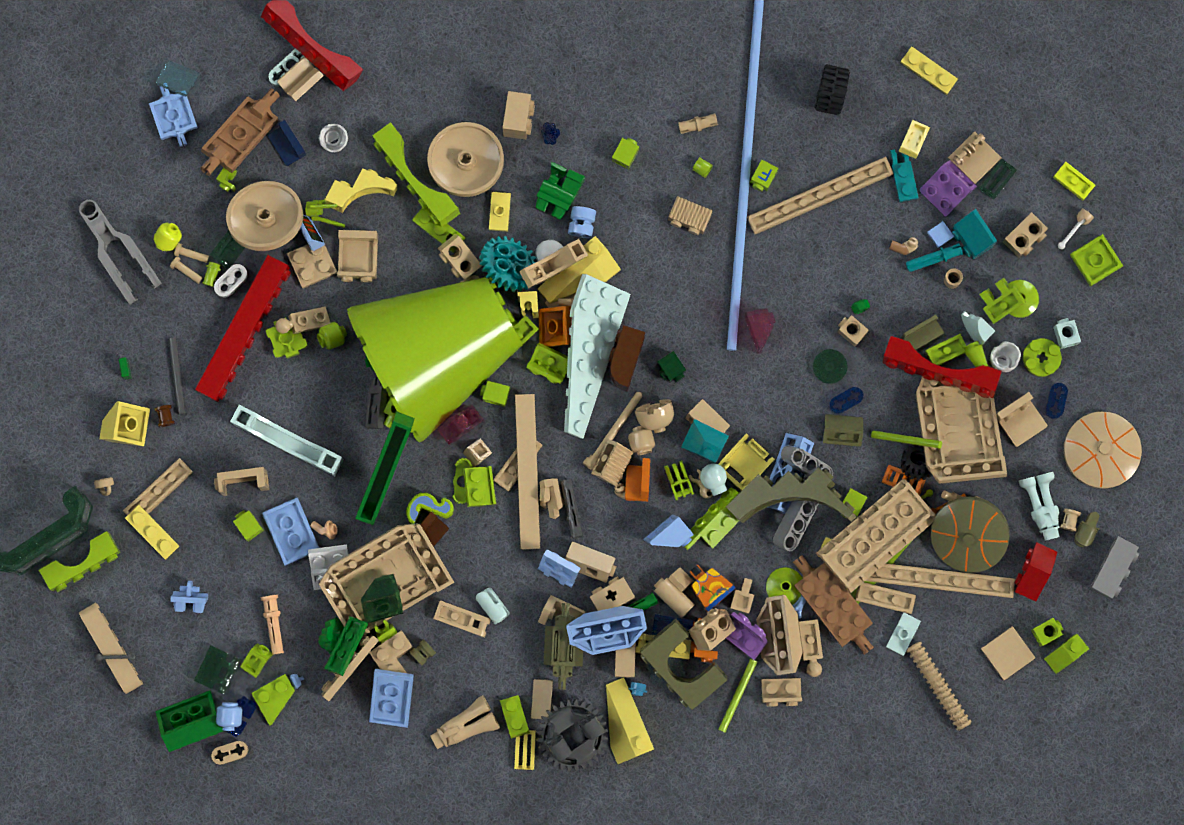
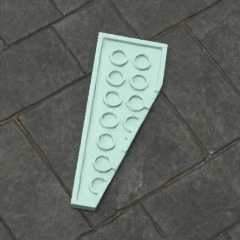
M582 274L570 309V317H572V325L569 328L571 346L568 348L567 363L569 386L568 389L566 388L568 407L565 409L564 432L582 439L584 438L612 347H614L617 331L620 328L631 295L587 274Z

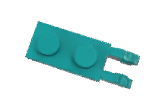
M895 149L890 150L893 164L892 171L894 173L899 203L918 199L909 156L902 153L904 162L898 163Z

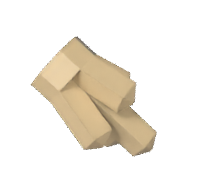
M558 479L542 480L539 482L540 506L548 508L549 517L556 519L560 516L559 510L565 504L559 489Z

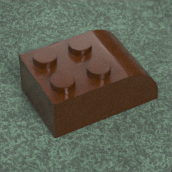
M623 325L622 330L618 329L615 337L617 346L616 348L612 347L609 361L611 362L610 375L613 383L617 388L628 392L645 339V332Z

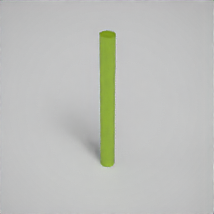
M880 431L871 432V437L875 439L939 449L942 447V441Z
M750 659L718 730L726 732L757 661Z

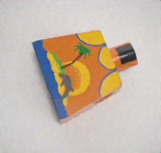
M697 565L690 571V574L696 579L691 588L706 612L713 609L736 589L732 583L713 568L705 573Z

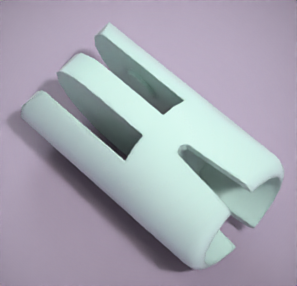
M487 588L476 595V600L494 624L501 622L510 614L492 588Z

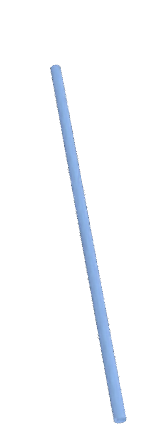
M754 0L727 350L736 351L764 0Z

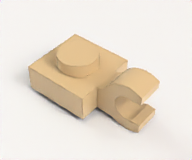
M744 578L741 591L735 589L731 609L745 613L750 612L754 595L749 593L752 583L751 579Z

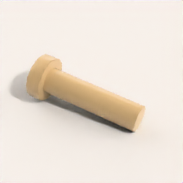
M180 243L177 244L174 251V256L177 257L180 254L205 263L209 259L208 255L183 248Z
M175 257L170 264V268H177L199 284L203 278L181 263V258Z

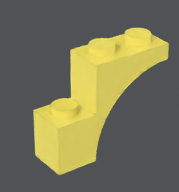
M362 168L353 187L345 181L339 182L335 180L325 198V204H337V207L332 209L343 213L351 202L363 195L383 193L394 197L397 191V184L388 177L382 178L378 176V173L371 169L365 170Z

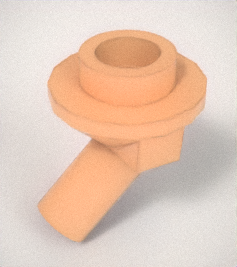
M330 520L326 522L324 527L316 521H313L310 525L316 532L327 536L331 540L335 539L338 532L337 526Z

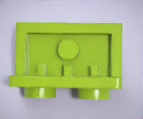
M538 343L526 368L530 369V372L535 375L541 374L547 377V380L552 383L561 384L567 374L568 356Z

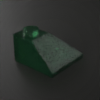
M394 574L375 578L362 596L361 604L364 619L367 623L403 614L400 592Z

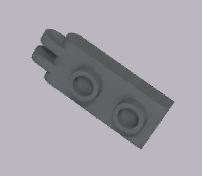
M378 377L373 378L372 385L369 387L365 428L383 429L385 421L384 410L387 402V390L383 388Z

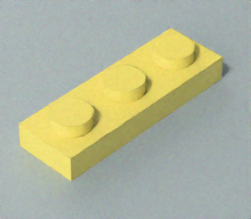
M913 47L909 49L900 62L946 95L958 80V78Z
M140 505L125 517L165 560L179 547Z

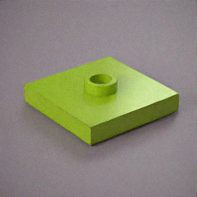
M1103 234L1070 254L1090 287L1123 267V264Z

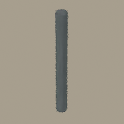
M169 338L178 414H185L176 338Z

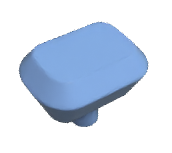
M291 674L289 677L295 689H298L301 686V681L304 680L303 676L298 677L297 674Z

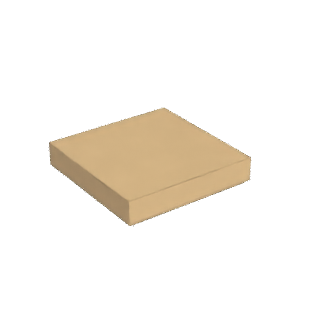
M1013 626L981 648L1003 681L1035 659V656Z

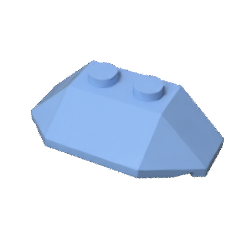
M619 606L585 613L567 624L566 628L570 645L595 655L632 647L641 634L645 632L647 626L643 609Z

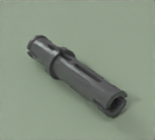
M572 479L560 481L567 513L566 522L569 523L571 538L582 537L581 515H578Z

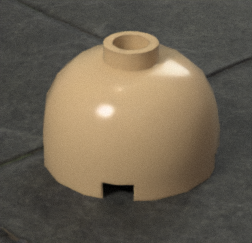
M670 399L659 400L660 403L651 405L648 403L636 408L635 414L638 423L644 429L654 430L655 433L665 431V427L672 422L674 417L673 405Z

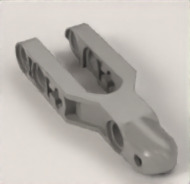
M83 201L79 206V212L98 240V258L127 302L131 305L138 299L131 293L132 290L127 282L122 280L121 273L106 252L110 242L114 240L122 241L136 263L142 267L143 274L152 282L153 288L155 289L161 285V281L133 239L126 234L115 231L95 201ZM89 205L94 206L95 212L87 216L85 208Z

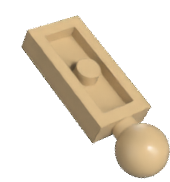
M326 307L292 313L288 316L289 320L285 318L279 319L275 327L279 333H287L292 328L293 334L320 329V327L330 324V319Z
M818 620L799 622L803 651L802 659L803 661L809 660L806 668L808 675L817 677L822 672V667L817 662V659L823 658Z

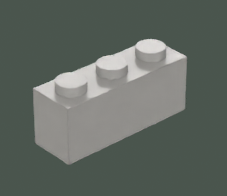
M1119 536L1116 537L1089 589L1109 600L1117 597L1122 589L1119 586L1122 579L1126 580L1131 571L1128 569L1131 562L1135 563L1139 556L1137 552L1139 547Z

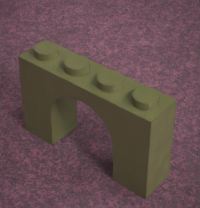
M675 618L641 648L640 657L646 664L650 663L655 668L653 671L660 679L662 677L665 679L668 689L680 696V702L686 708L689 706L693 710L727 681V675L715 661L693 678H681L671 671L668 665L670 653L689 637V632Z

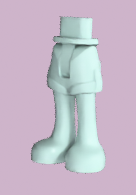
M1053 472L1036 476L1044 506L1041 505L1037 494L1035 477L1019 480L1020 487L1025 488L1030 496L1034 510L1031 512V516L1040 529L1039 532H1043L1045 541L1060 537L1058 533V528H1060L1058 526L1059 509L1058 506H1054L1049 491V483L1054 479Z

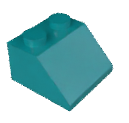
M976 209L957 222L952 228L954 230L952 232L954 238L962 242L964 253L968 257L971 256L973 260L991 249L997 242Z

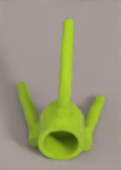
M325 199L306 202V216L311 217L312 221H321L342 228L345 227V224L319 217V215L323 214V208H336L337 204H325Z

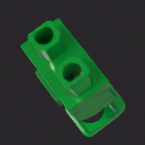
M551 162L552 174L548 180L544 179L537 194L538 200L535 208L545 213L548 205L551 204L555 206L551 216L561 220L565 213L569 212L585 181V176L570 169L568 171L567 168ZM566 176L562 187L558 186L557 183L560 179Z

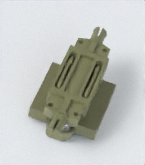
M562 603L561 615L555 616V626H545L544 665H553V676L558 677V689H561V682H563L562 690H566V678L572 676L573 666L583 667V650L570 645L566 625L575 620V617L569 615L570 603H566V611L565 603Z

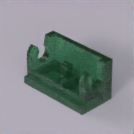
M228 230L210 253V256L228 270L245 247L237 243Z

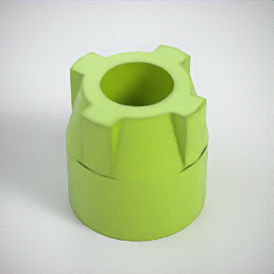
M699 157L693 166V171L706 178L713 165Z

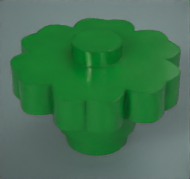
M336 617L325 622V628L321 630L322 634L318 640L321 648L329 652L330 655L344 629L339 618Z

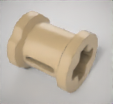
M1064 509L1065 515L1060 528L1076 532L1078 516H1081V512Z

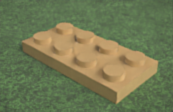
M372 634L369 636L365 635L360 640L359 645L361 646L354 652L344 675L340 676L334 673L335 678L331 682L328 680L323 685L321 695L326 700H331L379 641Z

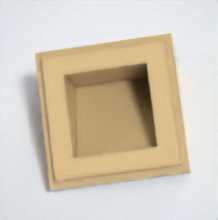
M480 438L468 446L463 454L476 467L491 455L492 452Z

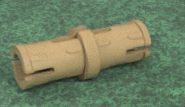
M715 113L704 117L696 116L694 119L678 122L681 134L696 130L699 132L704 128L718 125Z

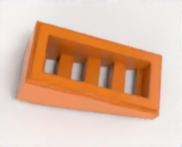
M888 464L882 483L894 487L900 474L903 475L902 479L907 480L908 477L905 476V472L903 473L901 469ZM893 471H895L896 474L893 479V482H890L889 479L891 477V474ZM916 478L910 479L909 484L913 486ZM922 478L918 481L915 488L919 496L926 481L922 480Z

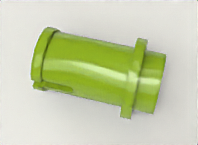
M209 262L206 265L207 271L202 284L214 287L218 271H221L219 264Z

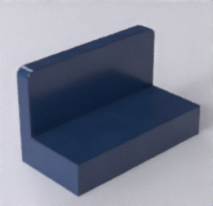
M283 120L279 123L280 127L269 133L268 137L285 165L289 166L306 156V153L287 122Z

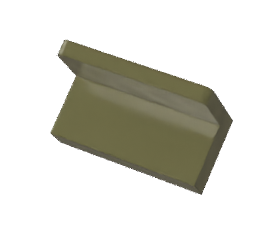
M934 315L908 330L901 337L903 340L909 341L913 348L917 350L943 335L944 331L937 322V315Z
M825 414L823 443L861 447L863 438L862 417Z

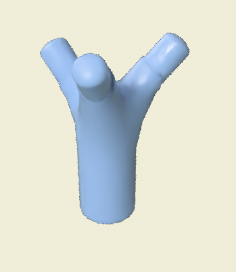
M802 595L792 605L795 611H797L799 619L802 618V608L806 603Z

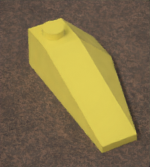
M596 236L583 245L588 254L587 257L547 279L538 288L539 292L550 304L558 301V298H566L576 293L582 274H587L600 281L607 282L621 270L609 251Z
M621 678L607 684L610 747L617 764H621L652 751L654 748L625 679Z

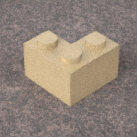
M400 631L369 653L381 670L407 673L398 658L413 649V646L403 631Z

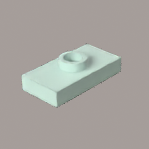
M903 612L886 648L904 656L921 621Z

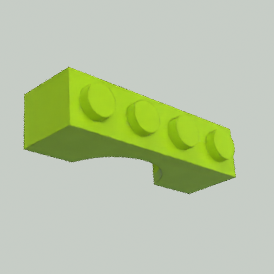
M106 531L90 540L89 555L81 564L70 567L64 566L55 560L41 568L39 572L51 591L56 590V592H60L67 587L66 584L73 580L75 583L84 578V573L88 571L92 573L100 569V564L105 561L110 563L118 558L117 554L121 552L111 534Z

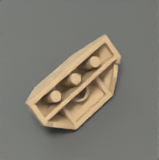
M786 595L768 597L757 617V625L764 630L765 638L768 641L761 651V658L774 670L776 675L796 673L803 653L798 614Z

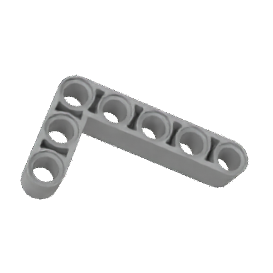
M790 445L782 449V460L805 474L804 481L818 467L822 471L826 469L833 476V470L830 466L805 450ZM799 500L792 501L773 537L774 545L787 551L795 550L819 503Z

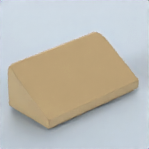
M534 679L532 719H542L541 716H549L546 710L551 711L553 680Z

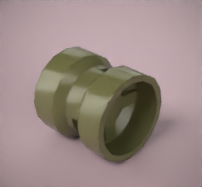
M424 639L419 642L417 648H413L410 651L411 655L421 666L426 663L429 657H433L436 654Z

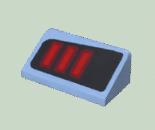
M303 215L300 230L310 249L315 251L324 246L325 243L311 218Z

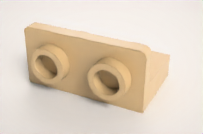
M801 678L761 679L762 703H767V707L778 706L780 702H786V706H798V702H802Z

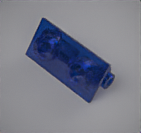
M243 696L236 703L242 708V718L244 716L250 719L257 703L252 700L249 701L247 697ZM242 720V724L239 727H235L234 731H231L230 734L235 737L239 734L241 735L247 722Z

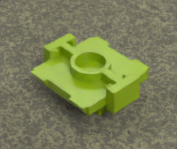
M275 326L266 330L267 337L271 339L274 348V356L277 358L286 356L289 359L300 354L298 350L304 349L307 346L305 338L303 339L302 334H293L292 328L284 334L279 333Z

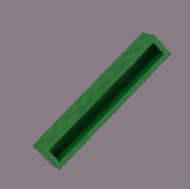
M396 411L355 519L374 525L415 418Z

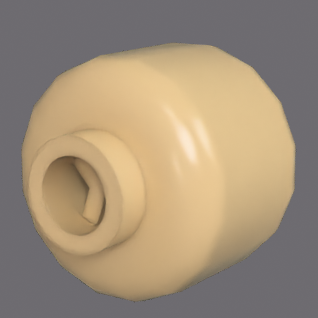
M638 426L633 428V432L628 435L631 451L637 453V455L651 453L655 447L651 430Z

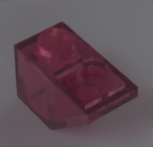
M472 405L450 417L438 431L450 445L483 422L484 419Z

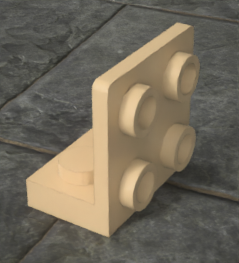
M1030 392L996 414L997 421L1015 447L1020 446L1047 427L1046 422L1031 402L1033 397Z

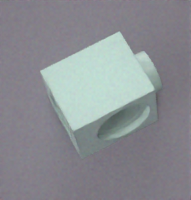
M1066 318L1057 321L1058 324L1053 328L1060 349L1078 345L1081 340L1075 320L1069 321ZM1062 329H1069L1071 337H1065L1062 334Z

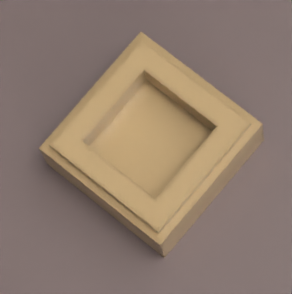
M681 567L668 578L681 592L694 581Z

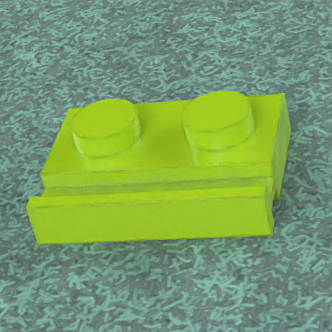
M492 466L464 468L463 477L467 507L495 505L496 498Z

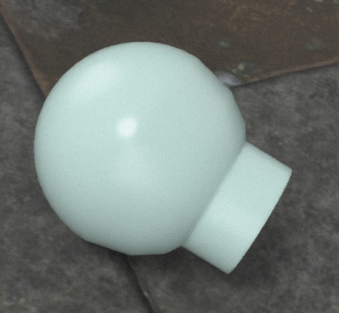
M719 464L706 465L700 473V480L704 487L711 490L713 496L727 491L725 486L727 479L725 469Z

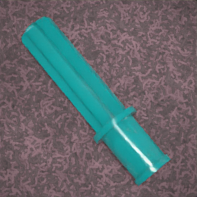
M959 243L944 249L941 247L939 251L907 261L906 267L909 272L941 261L947 262L948 259L963 255L962 248Z

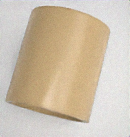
M950 269L944 276V284L951 289L958 287L963 279L961 271ZM951 274L955 275L958 278V282H950L948 276Z

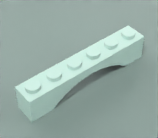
M241 405L238 406L230 421L234 426L334 477L344 460L341 456L276 425Z

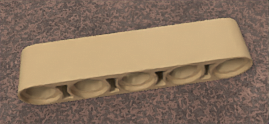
M96 602L79 612L81 619L102 655H127L123 647L119 645V640L114 631L109 628V623L104 614L98 609L100 607ZM105 659L125 694L143 684L142 680L138 678V673L133 664H130L128 659Z

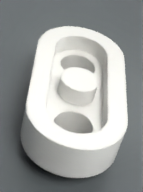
M240 264L231 266L215 282L214 290L216 294L223 298L232 295L247 280L248 273L245 267ZM236 272L242 273L240 278L235 277ZM223 285L228 286V289L226 291L221 290V287Z

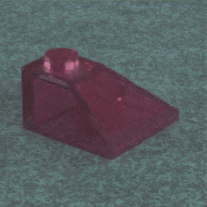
M767 308L747 312L745 316V321L758 354L762 353L773 330V323H776L773 313H769Z

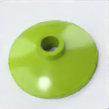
M1015 280L1008 283L1009 288L1016 287L1026 303L1009 314L1018 318L1031 315L1039 303V295L1036 288L1024 280Z
M792 568L776 569L767 579V594L769 597L786 595L793 605L801 596L794 585L803 578ZM783 583L789 584L788 590L782 588Z

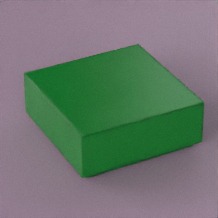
M126 357L119 358L121 377L125 380L132 379L129 360Z

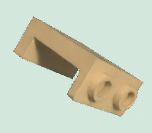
M339 230L337 277L341 278L343 282H353V279H361V282H372V279H377V231Z
M264 467L217 473V478H214L215 489L223 496H227V484L257 480L258 488L261 491L269 490L268 474Z

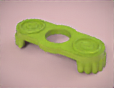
M461 458L455 464L456 473L453 479V499L458 504L467 502L465 487H460L457 484V479L463 476V469L472 467L471 462L467 458Z

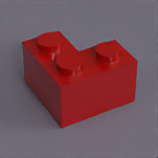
M1037 542L1033 549L1029 548L1021 569L1023 573H1018L1014 581L1017 584L1015 592L1033 601H1037L1052 573L1057 551Z

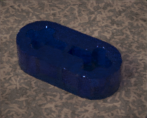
M1056 383L1050 388L1046 415L1051 419L1059 418L1064 412L1068 389L1063 383ZM1061 387V391L1064 394H1061L1058 400L1056 399L1057 393L1054 392V389ZM1056 402L1058 403L1057 409L1060 410V412L1056 413L1055 415H1052V411H1050V408H1053Z
M852 387L835 396L829 403L831 412L841 414L858 405L863 399V391L858 387ZM852 391L860 394L858 401L855 399L847 400L852 395ZM837 400V402L839 403L845 400L846 403H844L841 406V410H839L838 408H833V406L835 405L834 401Z

